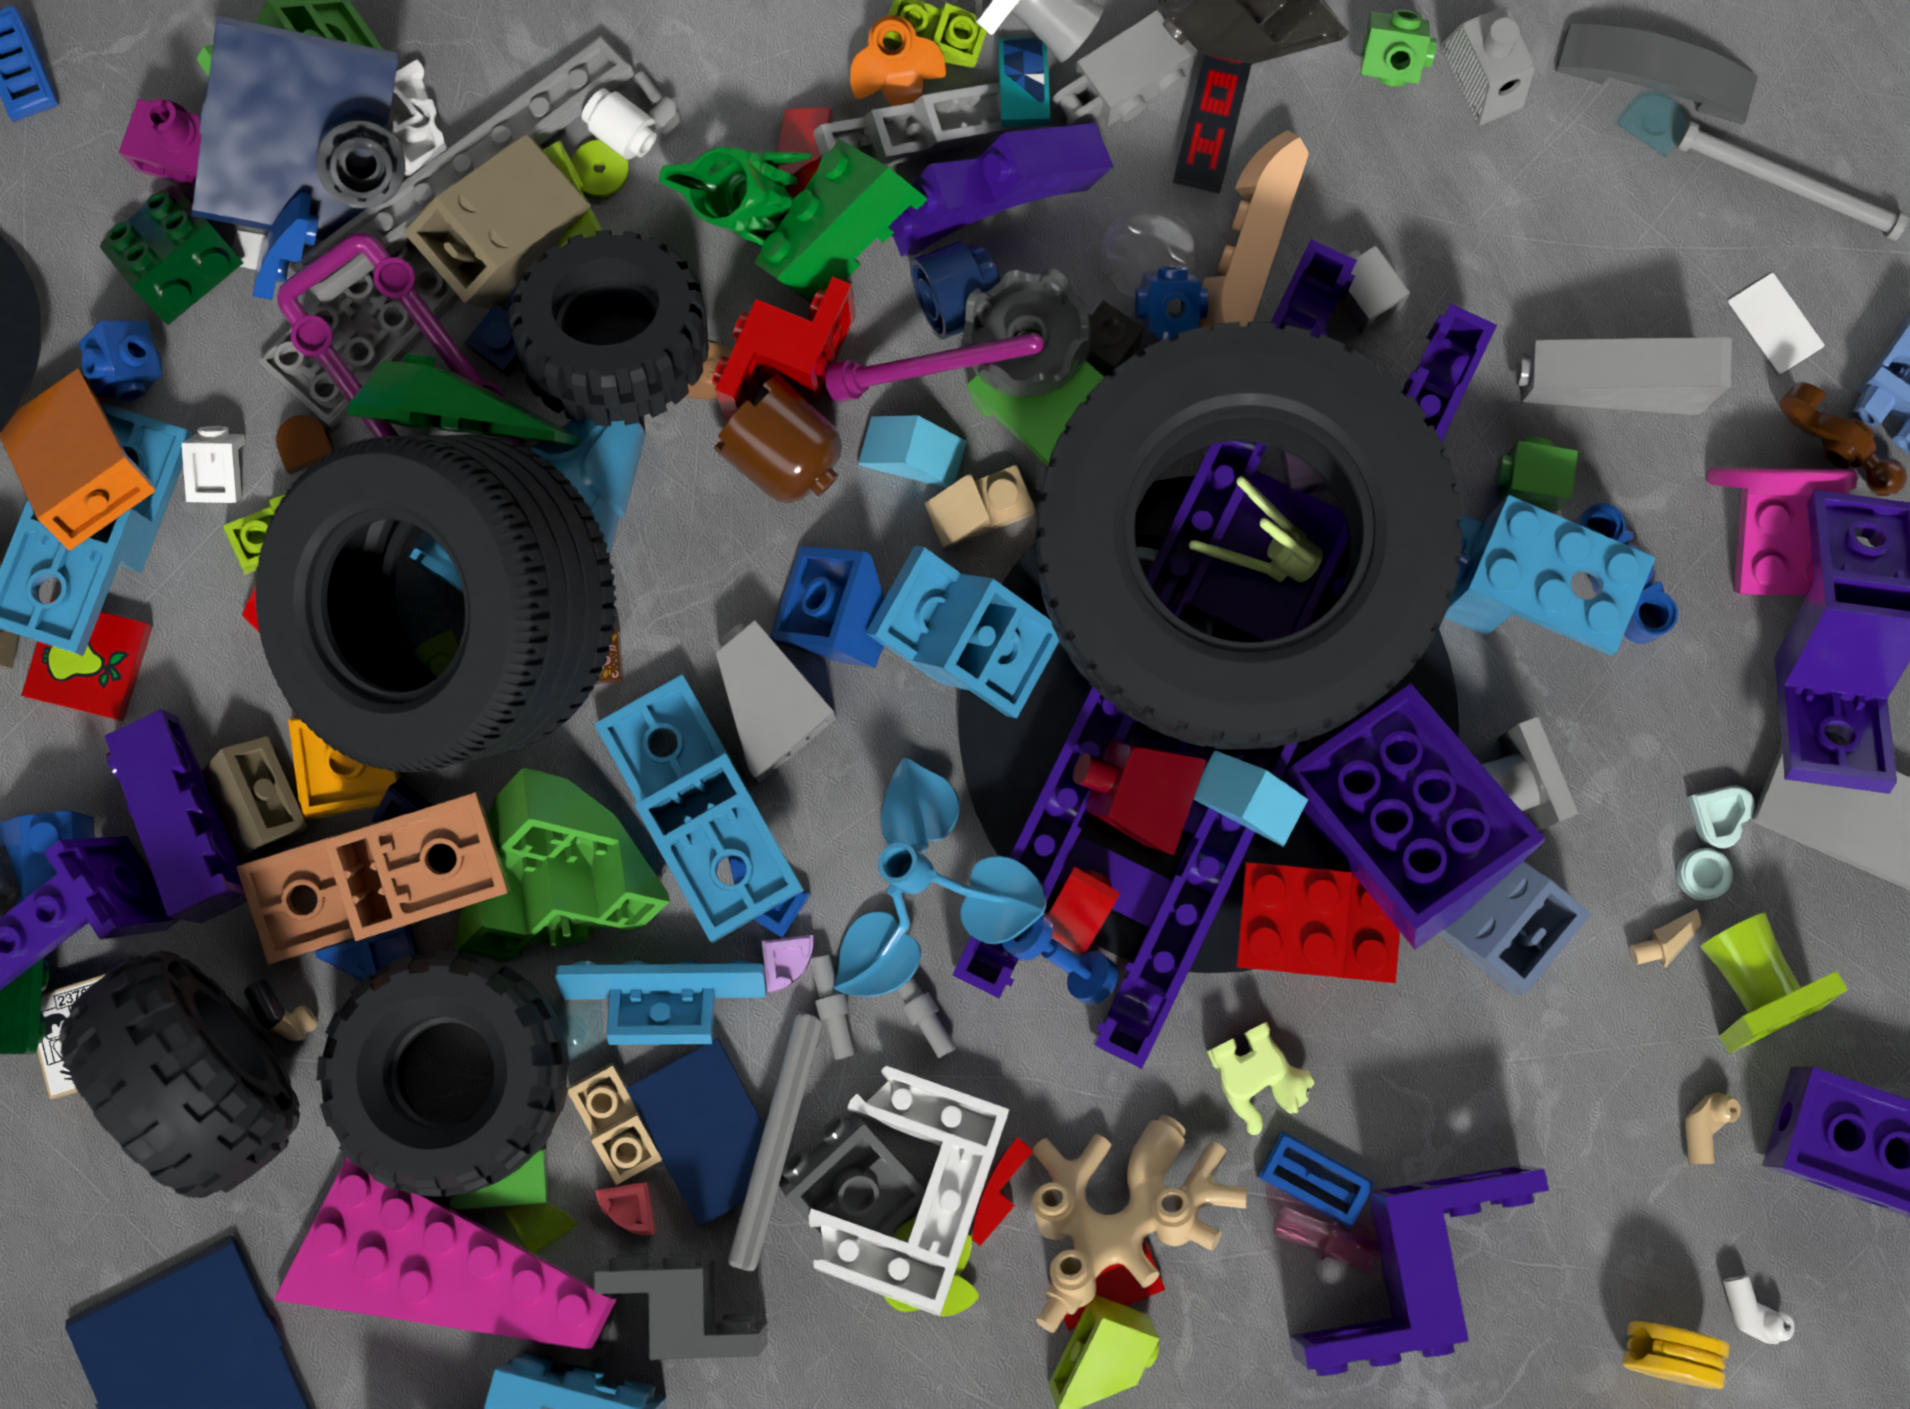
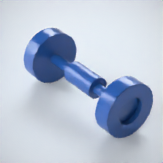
M1046 913L1019 936L1002 943L1007 952L1020 960H1031L1041 954L1051 963L1069 973L1067 977L1068 990L1072 996L1084 1004L1095 1005L1102 1002L1112 993L1117 983V966L1110 958L1097 951H1091L1079 957L1057 940L1051 939L1053 923Z

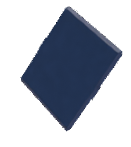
M217 15L206 101H203L202 111L199 114V120L201 121L199 133H202L191 216L270 230L285 207L302 192L311 194L309 214L319 216L315 239L324 240L364 211L366 208L350 207L339 202L326 191L317 172V144L324 129L335 119L347 114H368L383 120L387 124L389 123L399 53ZM355 149L346 158L347 165L356 172L370 170L376 161L374 155L365 149Z
M234 1237L65 1321L67 1333L98 1402L95 1404L97 1409H311L284 1348L286 1344L281 1335L280 1328L277 1326L274 1317L270 1316L240 1246Z

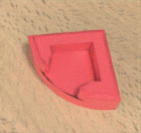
M649 1181L595 1190L602 1211L616 1225L637 1235L656 1234Z

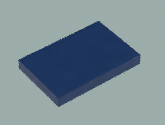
M716 1038L713 1040V1044H705L626 1088L698 1228L744 1203L765 1127L720 1039Z

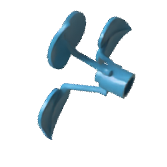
M902 758L885 794L881 812V830L885 841L889 845L881 852L878 859V871L881 877L890 883L887 893L893 897L900 922L898 923L897 919L889 913L876 911L864 914L851 925L843 939L838 973L833 985L834 989L847 995L857 997L885 995L905 985L915 974L922 953L918 941L905 934L910 928V920L902 896L903 892L917 894L925 890L933 882L958 894L967 896L960 910L962 924L971 936L989 944L1004 943L1016 938L1042 917L1047 907L1045 892L1037 877L1027 867L1011 858L995 856L980 860L972 869L970 886L960 884L933 869L931 861L922 852L928 850V841L942 840L951 833L959 817V798L953 786L943 777L921 767L908 758Z

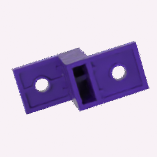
M1813 490L1807 502L1815 581L1774 657L1785 780L1890 794L1897 783L1888 697L1910 662V502ZM1856 537L1867 538L1874 547L1862 544ZM1832 732L1838 734L1848 745L1835 744L1828 739L1825 733Z
M1516 1165L1370 1191L1368 1198L1391 1318L1289 1335L1293 1357L1308 1370L1316 1369L1317 1376H1330L1349 1371L1348 1362L1369 1360L1371 1367H1379L1402 1362L1401 1353L1422 1351L1423 1357H1438L1454 1353V1344L1468 1342L1469 1338L1444 1214L1449 1213L1450 1217L1480 1213L1482 1212L1480 1203L1490 1201L1491 1205L1502 1204L1503 1208L1535 1203L1533 1193L1549 1191L1545 1169Z

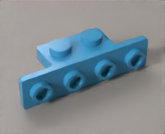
M683 960L675 964H648L643 961H629L623 965H597L589 961H579L572 965H558L555 972L556 982L562 999H609L606 1032L609 1045L713 1044L715 998L766 997L767 987L764 966L746 960H732L726 964H700L692 960Z

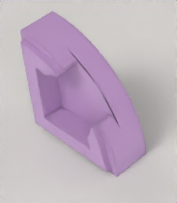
M814 935L762 941L767 990L769 993L790 986L805 972L814 951Z

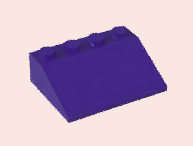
M1412 684L1400 690L1285 770L1286 784L1308 799L1302 811L1414 950L1457 921L1545 842V837Z

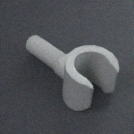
M640 71L634 78L651 104L654 105L648 115L655 120V129L663 136H667L680 123L681 117L676 112L673 101L666 96L663 97L646 73Z

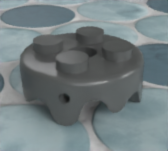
M1048 268L1042 274L1011 270L1005 273L1002 280L991 290L983 292L979 288L974 289L967 299L963 331L965 347L1016 337L1021 331L1026 329H1035L1042 334L1044 347L1037 354L972 366L980 379L998 392L1014 397L1029 398L1043 396L1056 391L1075 377L1089 354L1091 330L1086 305L1077 297L1068 279L1056 269Z

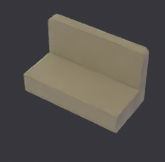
M268 736L222 748L202 770L203 777L241 861L251 858L264 845L299 835L308 827Z

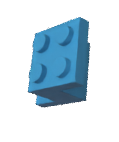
M920 546L913 547L866 631L867 635L937 683L971 691L1004 715L1013 718L1019 716L1059 642L1050 619L995 579L961 574L927 548Z

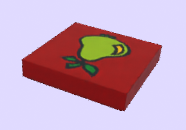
M100 612L84 656L37 642L21 696L124 722L153 626L148 623Z

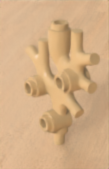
M1160 1115L1157 1120H1151L1130 1155L1127 1167V1184L1130 1195L1128 1205L1116 1214L1104 1215L1096 1212L1089 1206L1086 1200V1187L1111 1148V1143L1103 1136L1094 1134L1079 1158L1066 1160L1049 1139L1040 1140L1033 1147V1154L1048 1171L1052 1182L1039 1187L1033 1195L1032 1206L1036 1226L1044 1237L1051 1240H1062L1070 1236L1073 1240L1074 1249L1063 1251L1053 1259L1050 1265L1052 1283L1045 1292L1048 1302L1036 1319L1037 1323L1045 1330L1054 1333L1066 1313L1074 1314L1078 1308L1086 1306L1092 1301L1096 1293L1095 1279L1102 1270L1110 1265L1117 1263L1125 1265L1142 1287L1151 1285L1158 1278L1159 1272L1145 1256L1142 1242L1152 1232L1166 1245L1180 1246L1191 1240L1213 1251L1220 1240L1221 1231L1199 1220L1198 1211L1205 1206H1226L1244 1209L1247 1207L1248 1187L1224 1185L1213 1180L1215 1172L1227 1154L1226 1149L1222 1145L1210 1141L1183 1185L1178 1188H1168L1164 1184L1163 1178L1185 1145L1183 1137L1186 1131L1175 1119L1166 1115Z

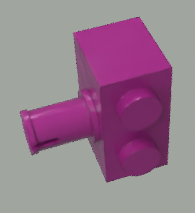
M138 99L118 153L135 171L195 188L202 133H199L201 123L199 115L188 113L181 105L166 99H156L151 102Z

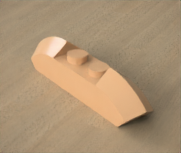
M1289 130L1279 134L1265 144L1248 162L1238 179L1235 190L1247 201L1241 200L1232 229L1241 231L1236 247L1227 244L1225 246L1217 270L1218 274L1225 276L1204 278L1202 288H1207L1208 290L1207 318L1200 319V325L1204 328V331L1211 330V326L1214 324L1239 322L1240 327H1247L1248 322H1253L1309 155L1301 137Z

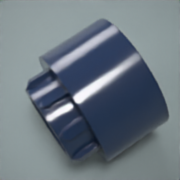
M960 241L914 258L910 263L912 282L920 307L931 329L941 340L964 331L966 302L974 289L979 288L983 292H987L1001 281L992 258L983 247L972 246L967 248Z

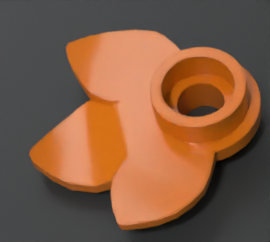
M895 15L885 16L876 21L872 26L868 37L869 46L861 50L853 58L850 70V83L856 99L869 97L881 90L883 96L892 106L914 103L923 93L924 79L933 80L946 76L945 60L939 47L933 41L917 36L915 29L906 19ZM892 31L898 32L902 37V44L895 51L888 50L884 44L885 36Z

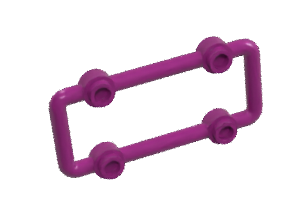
M355 233L347 237L288 278L279 288L277 304L283 315L292 325L291 341L294 347L303 355L316 358L349 403L360 391L362 385L333 348L334 333L331 326L322 318L309 315L297 298L360 253H364L375 268L374 283L379 292L386 298L399 300L452 372L506 398L503 390L496 383L481 379L415 290L416 275L412 267L403 259L391 257L381 242L372 235ZM361 418L375 437L399 436L389 423ZM501 438L518 445L521 443V440Z

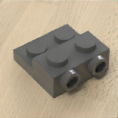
M853 1113L848 1119L844 1115H839L832 1119L821 1132L820 1137L823 1142L809 1155L805 1151H800L786 1162L782 1172L784 1178L779 1183L785 1197L808 1221L812 1208L887 1236L922 1204L926 1188L857 1113ZM821 1226L815 1227L822 1235Z

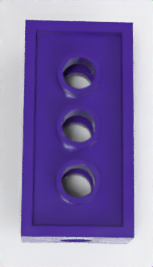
M1813 1066L1791 1067L1762 1166L1910 1218V1100ZM1837 1124H1839L1842 1130V1139L1838 1145L1833 1135ZM1888 1142L1892 1148V1156L1889 1162L1885 1157V1148Z

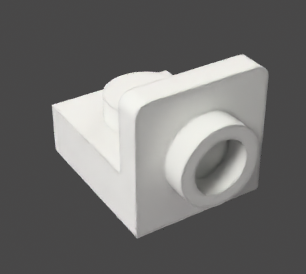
M225 426L198 428V434L181 443L186 502L237 503L242 499L238 449L245 445V435L229 434V428Z

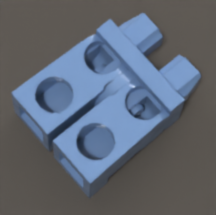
M1909 312L1898 327L1899 331L1876 361L1868 376L1856 389L1862 395L1852 412L1853 416L1874 428L1882 423L1888 413L1903 423L1891 440L1895 446L1910 455Z

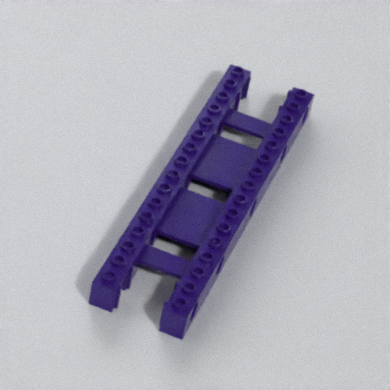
M1311 239L1270 323H1276V329H1284L1285 325L1310 330V336L1318 339L1321 334L1327 336L1328 332L1324 329L1339 298L1344 300L1355 278V275L1351 273L1357 260ZM1451 303L1443 316L1439 315L1429 330L1426 338L1430 342L1416 371L1411 372L1403 385L1404 390L1402 391L1406 398L1411 395L1427 415L1424 422L1428 426L1433 425L1441 442L1497 327L1496 324ZM1247 441L1212 444L1146 576L1148 584L1165 607L1182 621L1190 607L1261 642L1284 638L1306 629L1331 610L1346 578L1349 562V536L1343 512L1256 471L1268 445ZM1239 476H1243L1293 525L1307 534L1306 538L1322 549L1323 556L1318 569L1308 580L1297 582L1287 576L1279 583L1267 574L1190 549L1189 542L1197 540L1271 563L1272 559L1268 557L1267 552L1274 538L1261 528L1259 523L1261 519L1267 518L1276 526L1278 525L1238 486L1236 480ZM1092 687L1009 858L1027 867L1037 877L1044 889L1046 902L1056 882L1064 886L1074 867L1083 872L1085 870L1098 872L1112 883L1113 889L1120 892L1112 910L1148 927L1132 963L1127 962L1123 967V970L1127 973L1103 1023L1098 1021L1095 1026L1099 1031L1093 1042L1094 1046L1142 1069L1255 832L1193 799L1183 830L1193 834L1170 880L1079 835L1089 815L1086 804L1092 789L1074 782L1073 771L1076 762L1085 753L1103 759L1107 745L1114 741L1198 757L1206 760V765L1213 752L1218 751L1265 769L1278 779H1281L1298 742L1287 746L1258 750L1214 749V747L1206 745L1202 747L1182 742L1172 736L1167 737L1147 728V725L1139 721L1136 722L1118 710L1117 706L1110 701L1108 702ZM971 936L952 976L1000 999L1006 985L1011 987L1014 979L1010 978L1019 959L1007 952L1002 943L989 944Z

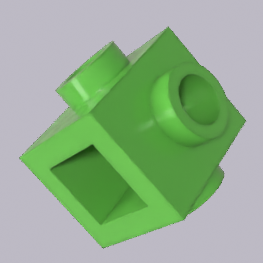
M1394 10L1392 14L1370 11L1360 55L1361 75L1377 77L1381 83L1389 86H1404L1406 82L1419 84L1423 67H1432L1437 39L1430 38L1429 20L1422 19L1420 14L1410 10Z

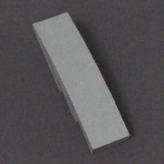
M1000 82L921 95L914 103L874 109L862 118L822 124L813 131L821 159L840 139L884 165L890 166L1002 135L1005 132L1015 131L1019 127H1001Z

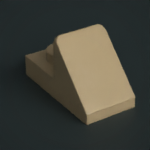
M1017 464L976 481L973 480L971 474L966 475L924 503L943 550L1035 514V507Z

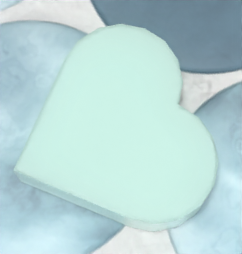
M1738 785L1727 786L1687 797L1698 836L1707 847L1712 849H1724L1734 845L1740 839L1742 833L1741 824L1748 821L1755 810V801L1752 794L1747 789Z

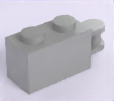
M1156 10L1078 60L1075 81L1057 92L1052 98L1051 103L1055 109H1062L1068 117L1066 121L1067 126L1086 124L1098 115L1107 127L1119 119H1122L1123 122L1129 121L1144 110L1147 101L1160 93L1163 96H1167L1185 83L1191 54L1160 11ZM1082 95H1085L1089 100V103L1084 106L1078 99Z

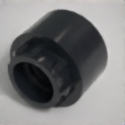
M363 113L341 116L324 129L317 144L316 166L319 179L326 191L345 205L355 208L379 206L390 200L402 185L406 167L402 144L395 131L387 123L375 116ZM355 149H365L374 155L376 161L370 170L356 172L346 163L348 154Z

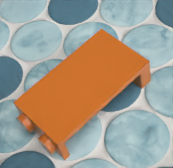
M79 368L18 409L0 433V439L37 519L69 551L156 491L149 478L126 455L98 402L110 405L109 401L105 397L95 396L90 380Z

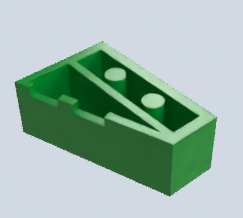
M838 139L834 147L822 157L818 170L805 189L794 198L789 212L776 231L765 240L762 251L754 263L797 295L812 303L819 289L827 290L832 277L845 281L861 265L856 258L876 238L884 243L894 233L889 225L910 205L918 210L928 199L891 168Z

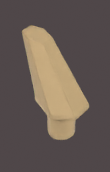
M1698 909L1659 929L1653 930L1652 940L1630 945L1633 962L1639 965L1659 960L1663 967H1667L1699 931L1701 920Z

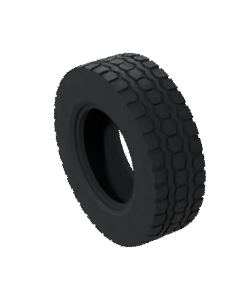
M1239 322L1214 324L1211 326V330L1204 331V328L1200 327L1176 334V340L1166 338L1143 349L1142 355H1133L1112 370L1113 375L1104 377L1086 396L1087 400L1079 404L1066 423V429L1060 434L1055 444L1040 489L1036 523V557L1039 583L1047 614L1062 647L1069 654L1068 657L1082 676L1086 677L1090 682V685L1108 702L1110 701L1117 706L1118 710L1136 722L1139 721L1147 725V728L1167 737L1172 736L1179 739V741L1202 747L1206 745L1214 747V749L1258 750L1287 746L1324 734L1354 718L1388 693L1414 667L1417 660L1421 658L1435 637L1436 630L1440 628L1448 610L1450 595L1454 593L1460 568L1458 559L1461 558L1462 528L1459 527V523L1462 521L1459 493L1453 489L1456 486V480L1449 458H1444L1442 455L1445 448L1433 425L1428 426L1424 422L1427 415L1411 395L1407 398L1402 393L1404 387L1386 370L1382 373L1376 370L1375 366L1377 363L1355 349L1352 353L1344 350V343L1321 334L1318 339L1310 336V330L1285 325L1284 329H1276V323L1248 322L1247 327H1240ZM1231 441L1257 442L1279 448L1308 464L1320 475L1335 495L1342 509L1349 536L1348 569L1341 592L1331 610L1306 629L1284 638L1266 642L1245 643L1219 639L1202 633L1177 618L1159 600L1148 584L1138 559L1135 544L1134 525L1138 507L1152 483L1166 468L1181 457L1199 448Z

